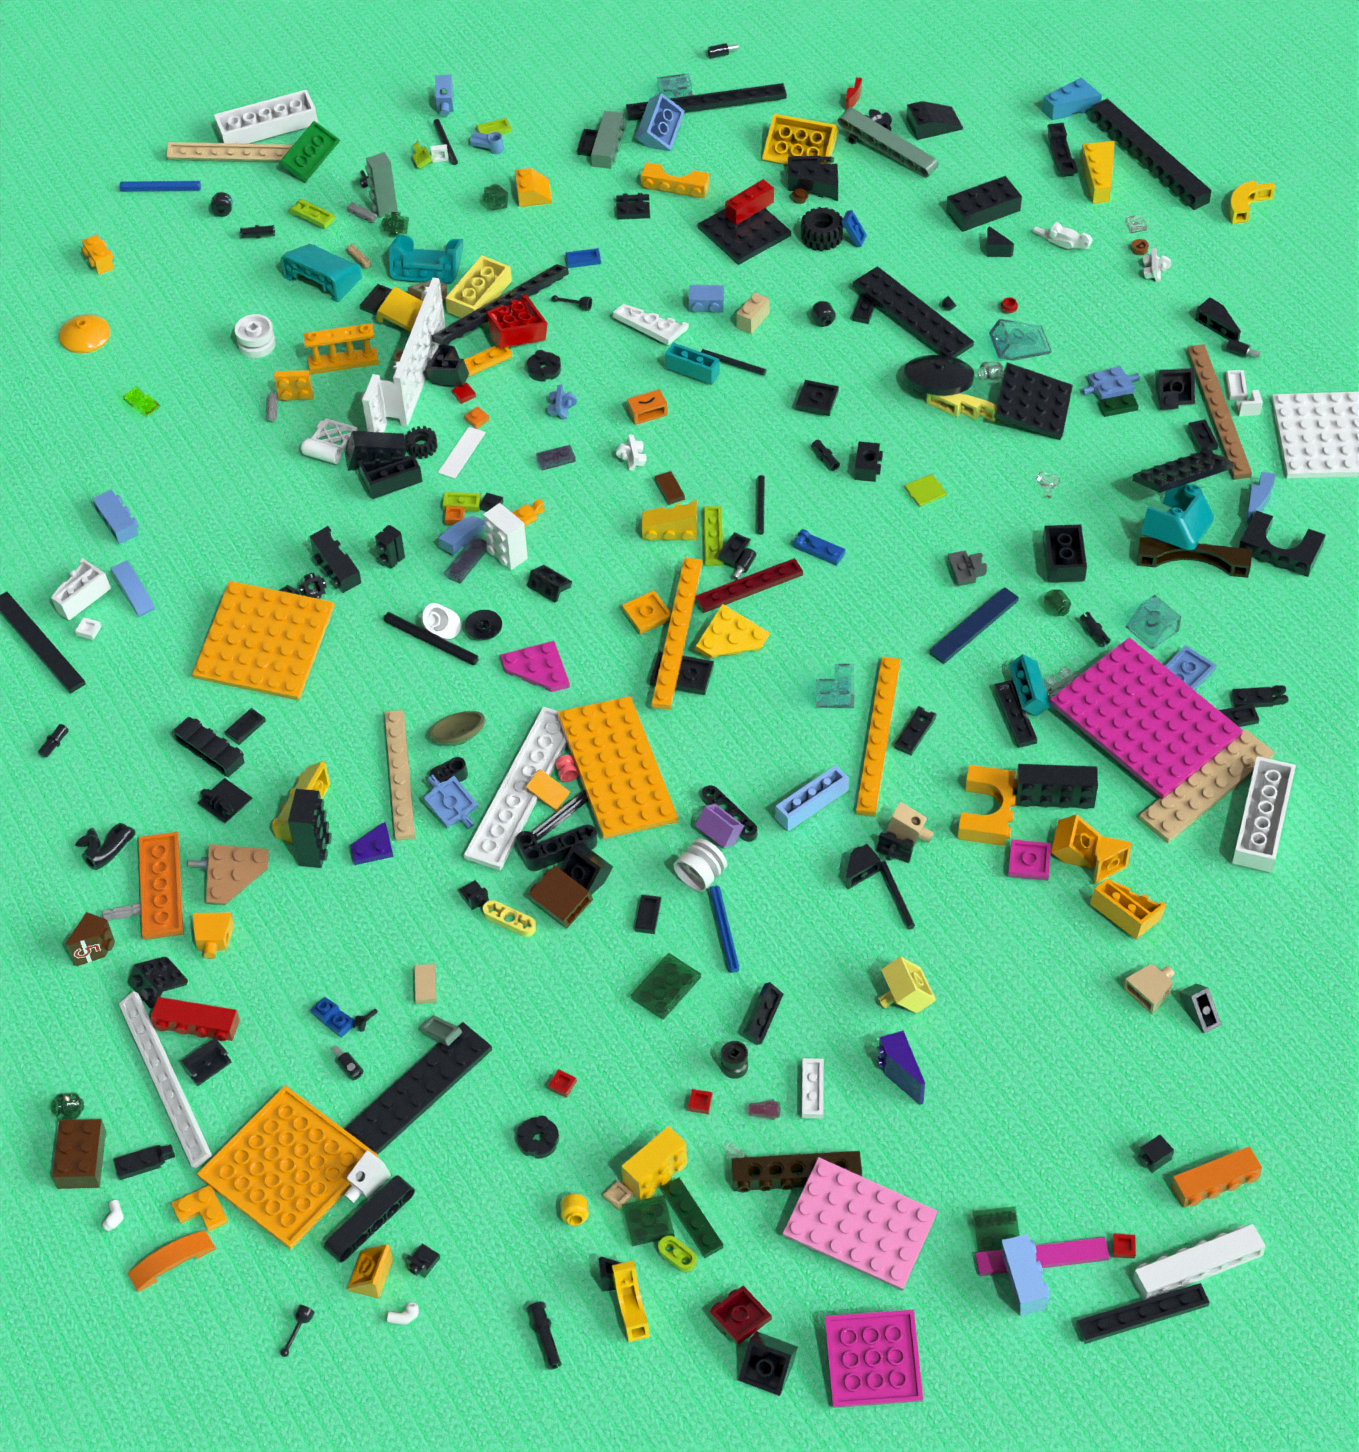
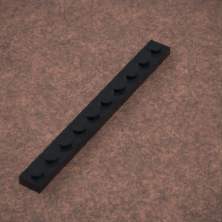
M784 83L670 98V100L685 112L786 99L787 93ZM648 102L626 104L628 119L642 118Z
M559 264L550 267L431 335L432 341L443 346L450 344L451 341L476 329L477 326L487 323V311L501 305L508 306L512 300L520 301L522 296L526 294L528 297L537 294L540 290L549 287L552 283L568 275V267Z

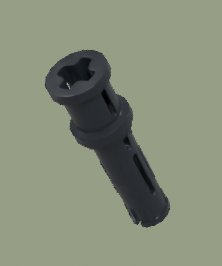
M535 1302L526 1308L527 1313L531 1315L533 1321L532 1328L539 1336L548 1369H557L562 1363L550 1330L551 1319L547 1317L545 1302Z

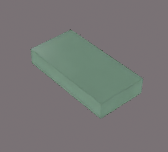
M434 1015L419 1028L422 1034L446 1046H449L462 1033L459 1027Z

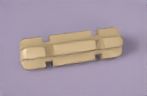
M354 244L347 246V252L363 268L367 269L371 266V261Z

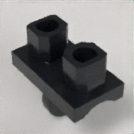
M890 831L886 834L881 832L876 851L886 854V859L889 861L894 857L909 863L912 857L914 841L908 838L904 840L898 839L896 834Z

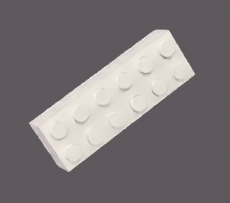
M307 90L214 114L216 128L222 143L249 144L309 127L313 121L318 123L316 109Z
M1256 757L1232 864L1272 873L1296 765Z

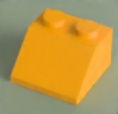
M532 168L515 170L519 207L552 204L550 184L547 177Z
M1077 814L1058 820L1051 853L1063 863L1091 869L1095 868L1102 835Z

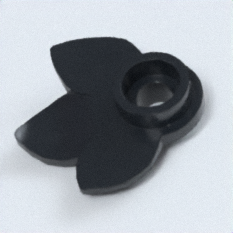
M869 110V118L890 131L892 130L890 126L892 118L887 112L881 114L878 110Z

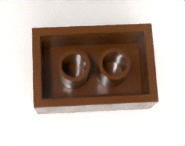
M102 1119L59 1120L52 1174L57 1189L100 1188L106 1129Z

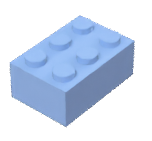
M1028 1234L1002 1240V1256L1020 1316L1046 1310V1302L1049 1301L1048 1295H1050L1047 1283L1042 1282L1043 1270L1040 1261H1036L1035 1253L1037 1251L1033 1240L1029 1241Z

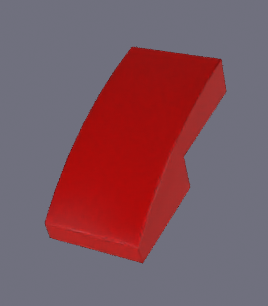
M856 77L854 88L847 89L846 109L849 107L853 108L858 102L862 92V78Z

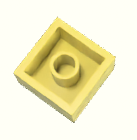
M900 956L881 969L890 988V991L879 997L880 1003L884 1008H888V1006L896 1001L897 1004L917 1014L936 1001L926 977L918 965Z

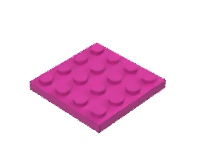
M914 1310L825 1316L833 1408L923 1401Z

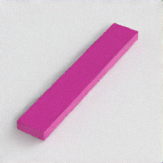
M1105 1237L1035 1246L1037 1251L1035 1253L1036 1261H1040L1042 1268L1109 1260ZM1002 1250L975 1254L979 1276L1007 1273Z

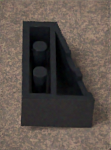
M788 164V191L804 189L808 194H818V197L821 198L828 196L838 201V164Z
M329 526L310 535L313 551L312 560L316 566L319 565L326 577L329 576L335 588H339L344 593L361 584L359 570L347 553L344 554L338 546L341 544L338 539L336 541L333 540Z

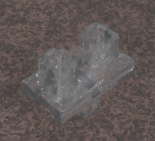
M1066 666L1057 673L1061 681L1058 682L1053 675L1047 677L1044 680V685L1048 690V698L1050 699L1079 677L1080 674L1077 671L1072 673Z

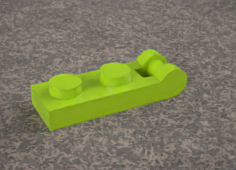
M299 199L296 205L289 209L292 216H299L324 229L335 220L334 214L303 199Z

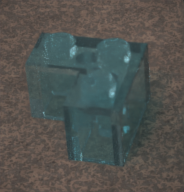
M835 664L834 679H816V708H854V664Z

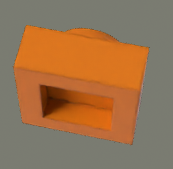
M478 406L464 415L465 421L475 429L489 421V415Z
M446 506L445 525H454L464 519L465 508Z

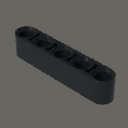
M401 1176L393 1177L327 1239L324 1249L338 1262H344L412 1198L415 1189Z

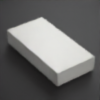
M1244 370L1226 371L1229 401L1247 400L1248 394Z

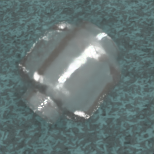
M987 361L978 368V377L984 384L1001 382L1004 367L999 361Z

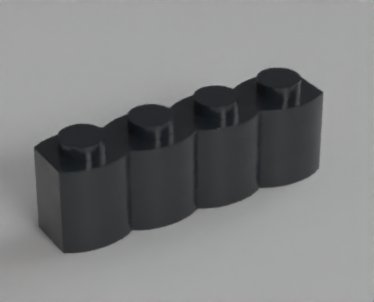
M187 717L172 731L175 741L197 757L202 758L208 765L216 768V770L228 778L245 763L244 754L238 747L230 746L225 738L216 736V733L211 728L203 727L202 723L196 718Z

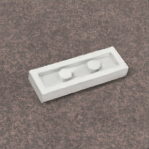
M803 1058L802 1118H823L824 1059Z

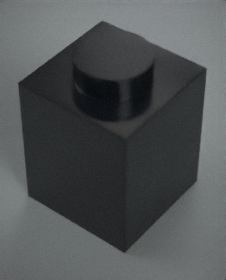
M1158 1135L1140 1147L1138 1158L1141 1165L1153 1173L1172 1160L1174 1149L1161 1135Z

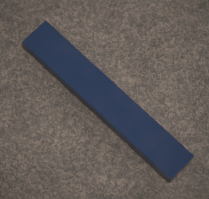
M1004 587L930 650V655L942 664H945L1019 601V597Z

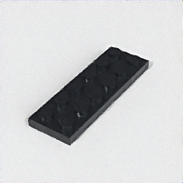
M1202 450V452L1193 453L1187 457H1181L1162 465H1156L1150 469L1141 470V472L1133 474L1132 481L1161 493L1233 469L1234 462L1228 460L1225 456L1214 454L1211 450Z

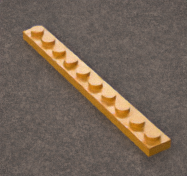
M684 557L653 695L652 708L671 710L703 565L702 559Z
M881 658L856 808L857 815L876 817L901 659Z

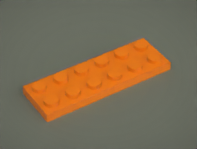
M178 832L139 837L143 939L184 935Z

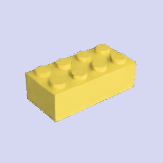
M481 255L445 298L447 313L463 318L498 298L512 282L510 266Z

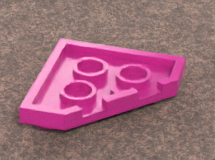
M555 641L500 654L506 674L519 676L523 681L533 685H541L550 692L570 688V683Z

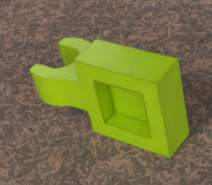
M418 141L412 145L416 152L412 156L419 169L433 161L426 146H420Z

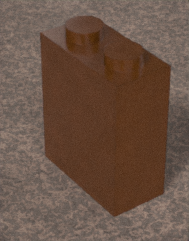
M555 865L544 873L540 882L535 884L528 894L536 906L566 929L593 900L587 889Z

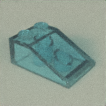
M999 319L989 332L999 359L1014 361L1046 355L1052 352L1043 328L1039 325Z

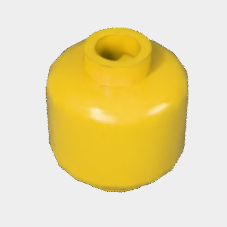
M578 1193L568 1194L563 1197L560 1203L562 1220L571 1226H578L585 1222L589 1215L587 1199Z

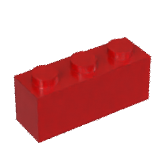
M762 179L725 201V217L737 225L774 203V187Z

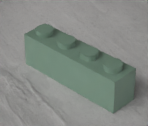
M604 111L591 153L592 167L611 169L613 162H616V151H619V141L623 138L622 130L626 128V120H624L623 113Z
M385 152L366 158L367 165L365 170L369 176L367 183L371 189L369 195L373 202L371 203L372 211L376 212L379 218L398 212L390 160Z

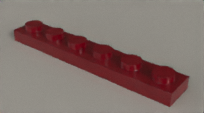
M794 558L696 595L695 601L701 611L706 613L721 607L722 604L727 605L803 576V570Z

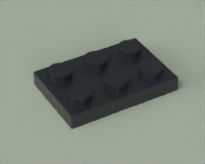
M661 651L658 653L650 678V685L656 686L663 655ZM683 656L675 690L705 695L714 668V661Z

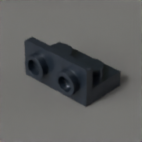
M545 565L531 570L527 583L529 588L553 602L558 601L560 592L571 588L572 585L571 580Z

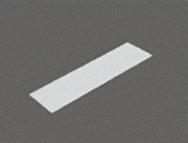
M468 427L438 473L456 478L486 432Z

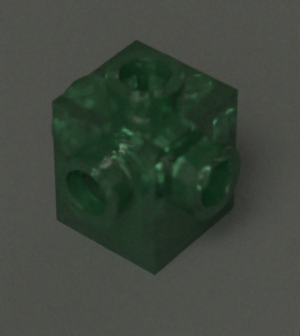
M497 184L484 187L483 202L492 210L507 208L508 192Z
M391 211V215L385 214L382 220V227H384V231H389L388 235L407 234L409 217L401 216L400 212Z

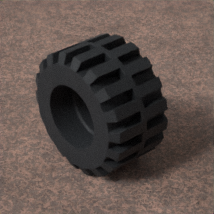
M817 207V209L813 208L811 211H807L801 220V239L803 243L807 244L808 248L812 247L813 250L818 249L819 251L836 248V245H839L843 239V225L841 223L843 218L840 216V213L835 212L834 209H828V207Z

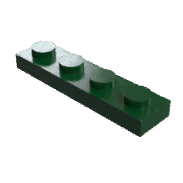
M680 1177L661 1187V1192L704 1258L724 1248L722 1241Z

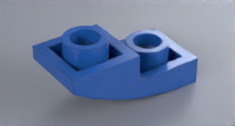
M326 997L321 999L310 1010L319 1021L341 1038L353 1028L354 1019L342 1012L337 1004Z

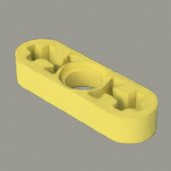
M494 900L487 901L484 904L483 913L487 920L524 937L532 936L536 932L535 920L532 917ZM508 915H512L515 917V919L512 922H506L504 920V918Z

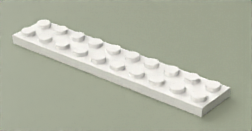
M546 707L542 708L464 853V859L501 871L517 841V835L522 831L539 799L525 788L539 769L551 776L555 768V761L561 757L568 744L557 716L558 711Z

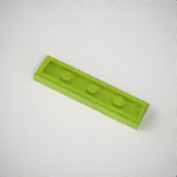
M704 506L705 566H724V562L718 560L719 553L723 549L722 506Z

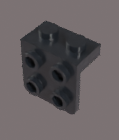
M168 957L134 964L128 980V984L135 992L139 993V996L150 1009L154 1008L157 998L161 997L164 991L186 986L188 983V979Z

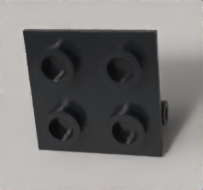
M224 778L212 790L203 789L200 792L202 799L198 804L222 822L227 823L253 798Z

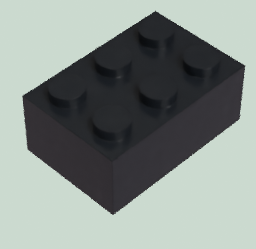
M1082 525L1044 526L1043 545L1048 582L1085 581L1087 563Z

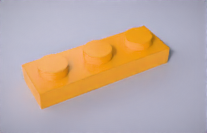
M496 345L464 359L469 376L512 358V352L508 347L498 348Z

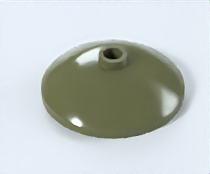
M477 711L459 712L436 722L430 728L429 734L431 739L437 743L461 745L474 738L483 729L486 720L484 715Z

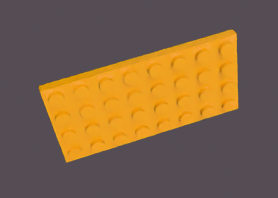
M631 696L558 711L559 722L603 839L678 822L677 813Z

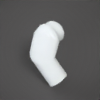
M113 1200L108 1204L111 1213L102 1223L106 1231L115 1229L123 1220V1213L118 1200Z
M409 1303L406 1310L402 1313L389 1312L387 1323L409 1324L419 1315L418 1305L416 1303Z

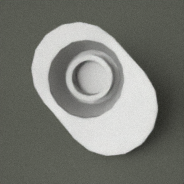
M431 603L427 605L419 616L424 629L442 638H454L460 632L461 622L458 615L440 604Z

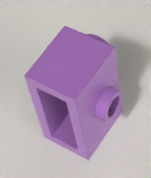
M717 804L705 806L695 824L702 834L709 836L718 846L723 848L735 845L744 828L743 824Z

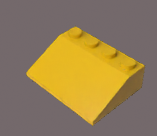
M773 113L762 161L788 165L789 156L820 155L821 157L832 156L838 136L837 125Z

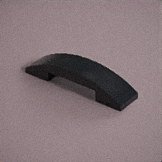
M1064 122L1048 124L1051 151L1059 173L1061 175L1078 173L1075 160L1072 159L1067 143V132Z

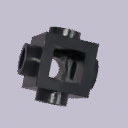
M310 573L304 575V579L300 580L301 585H299L302 596L305 595L319 599L322 598V594H326L325 588L327 586L324 578H321L320 575ZM314 583L315 588L309 589L308 585Z

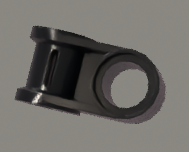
M461 757L452 758L444 764L434 767L430 771L429 776L434 775L439 783L447 781L453 776L459 782H462L468 777L466 762Z

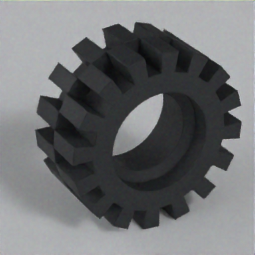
M417 426L416 430L414 427L411 428L412 432L409 430L405 434L407 453L410 456L414 455L415 458L419 456V459H422V456H425V459L428 458V455L432 456L433 452L435 453L437 451L436 448H438L435 431H432L431 428L427 429L426 426H423V429ZM418 441H427L424 444H416Z

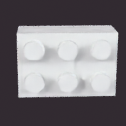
M501 503L483 514L488 553L491 556L494 555L503 566H507L510 570L528 559L524 523Z

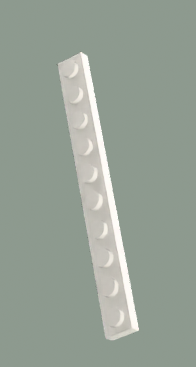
M133 991L119 1003V1006L192 1167L198 1168L212 1154L139 993Z

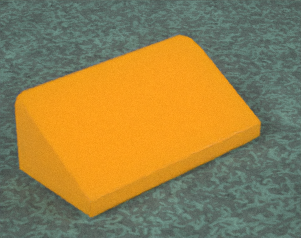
M541 769L532 776L525 787L555 811L570 793V791Z

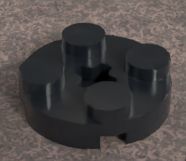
M537 350L527 360L529 376L540 382H544L549 378L551 380L555 379L561 372L560 357L551 352Z
M546 1116L530 1118L517 1128V1144L524 1155L535 1156V1158L541 1159L548 1157L556 1150L559 1141V1131L557 1126L548 1120ZM537 1134L543 1135L541 1141L533 1140L532 1138Z

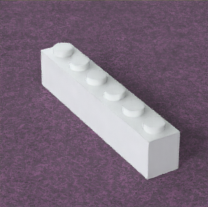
M1253 1224L1247 1227L1242 1225L1229 1234L1221 1233L1211 1241H1201L1193 1248H1183L1172 1256H1162L1154 1263L1149 1265L1144 1263L1138 1266L1134 1272L1133 1281L1143 1299H1150L1263 1256L1266 1246Z

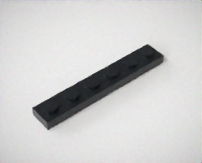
M1199 1283L1077 1320L1076 1325L1084 1344L1208 1307L1210 1302L1202 1284Z

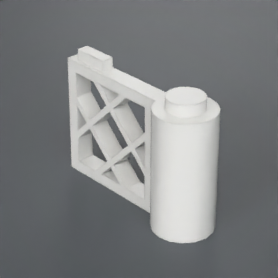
M330 419L321 420L317 425L318 430L312 438H307L302 442L301 451L305 456L338 464L342 452L349 443L351 432L358 431V427ZM327 426L335 427L334 429L326 430ZM349 431L350 433L342 435L341 432ZM335 433H338V435H339V436L332 437V438H330V436H329V435L335 434ZM323 436L327 437V439L324 440L318 439ZM341 440H342V442H343L341 445H337V444H334V443H333V442H337V441H341Z

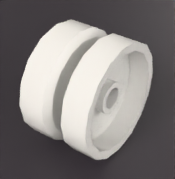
M252 314L241 318L236 323L235 334L239 351L244 356L260 358L273 351L276 341L271 320L260 314Z

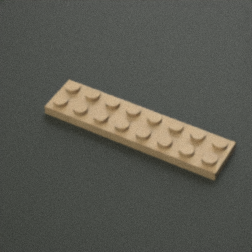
M1245 729L1241 736L1164 799L1160 798L1140 814L1139 820L1165 842L1169 843L1251 776L1257 756L1271 759L1274 757L1275 752Z

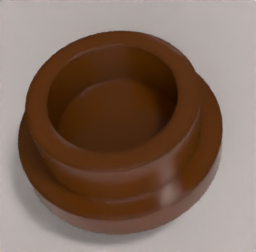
M796 189L792 192V199L797 204H803L808 199V192L804 189Z

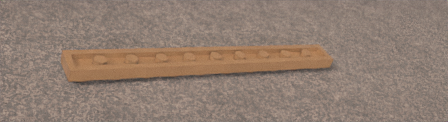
M1205 344L1188 346L1187 353L1225 457L1234 462L1233 469H1230L1233 480L1251 478L1252 471Z

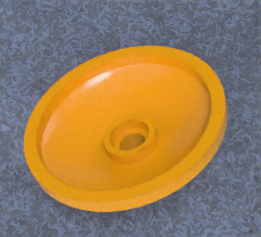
M82 314L69 319L62 325L59 331L61 345L66 350L79 354L98 350L107 343L110 337V327L107 321L100 316L92 314Z

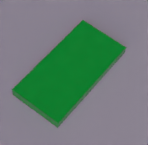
M313 121L283 156L279 164L306 183L338 145L340 139L316 121Z

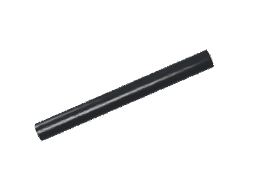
M435 119L434 125L443 145L447 144V152L451 163L457 165L458 160L439 119Z
M705 349L701 351L704 354L718 358L720 362L765 376L767 371L764 368Z
M763 475L758 476L757 534L759 535L764 534L765 477Z
M882 861L881 871L907 928L913 929L915 927L914 921L886 861Z

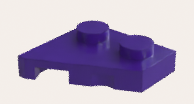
M386 822L380 824L350 845L355 865L393 857Z

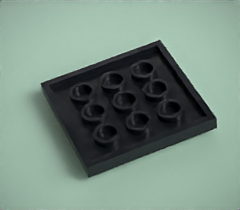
M766 208L737 225L725 217V209L698 223V229L738 265L791 236V230Z
M1007 362L1004 368L994 418L1061 440L1073 385Z

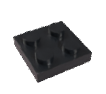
M805 380L796 403V409L830 416L839 392V386Z

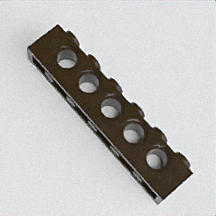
M860 1151L731 1158L733 1191L745 1193L750 1190L770 1191L771 1189L790 1190L798 1187L804 1188L818 1157L862 1177ZM799 1171L801 1174L795 1175L793 1172ZM774 1172H777V1173H779L780 1175H778V1176H773V1175H771V1174L774 1173ZM751 1174H757V1175H759V1176H757V1177H751V1176H749V1175H751Z

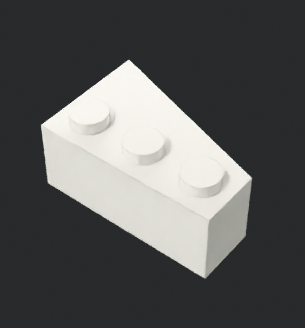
M83 558L80 560V566L76 571L72 570L70 573L71 577L68 581L63 582L51 597L57 613L67 620L75 617L111 589L105 573Z

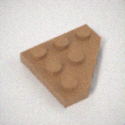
M209 844L205 904L226 905L257 877L263 874L268 869L269 849Z

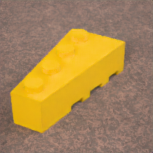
M1115 141L1082 144L1081 162L1093 204L1106 203L1110 200Z

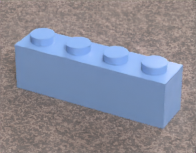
M835 765L775 806V819L787 831H790L848 791L849 777Z

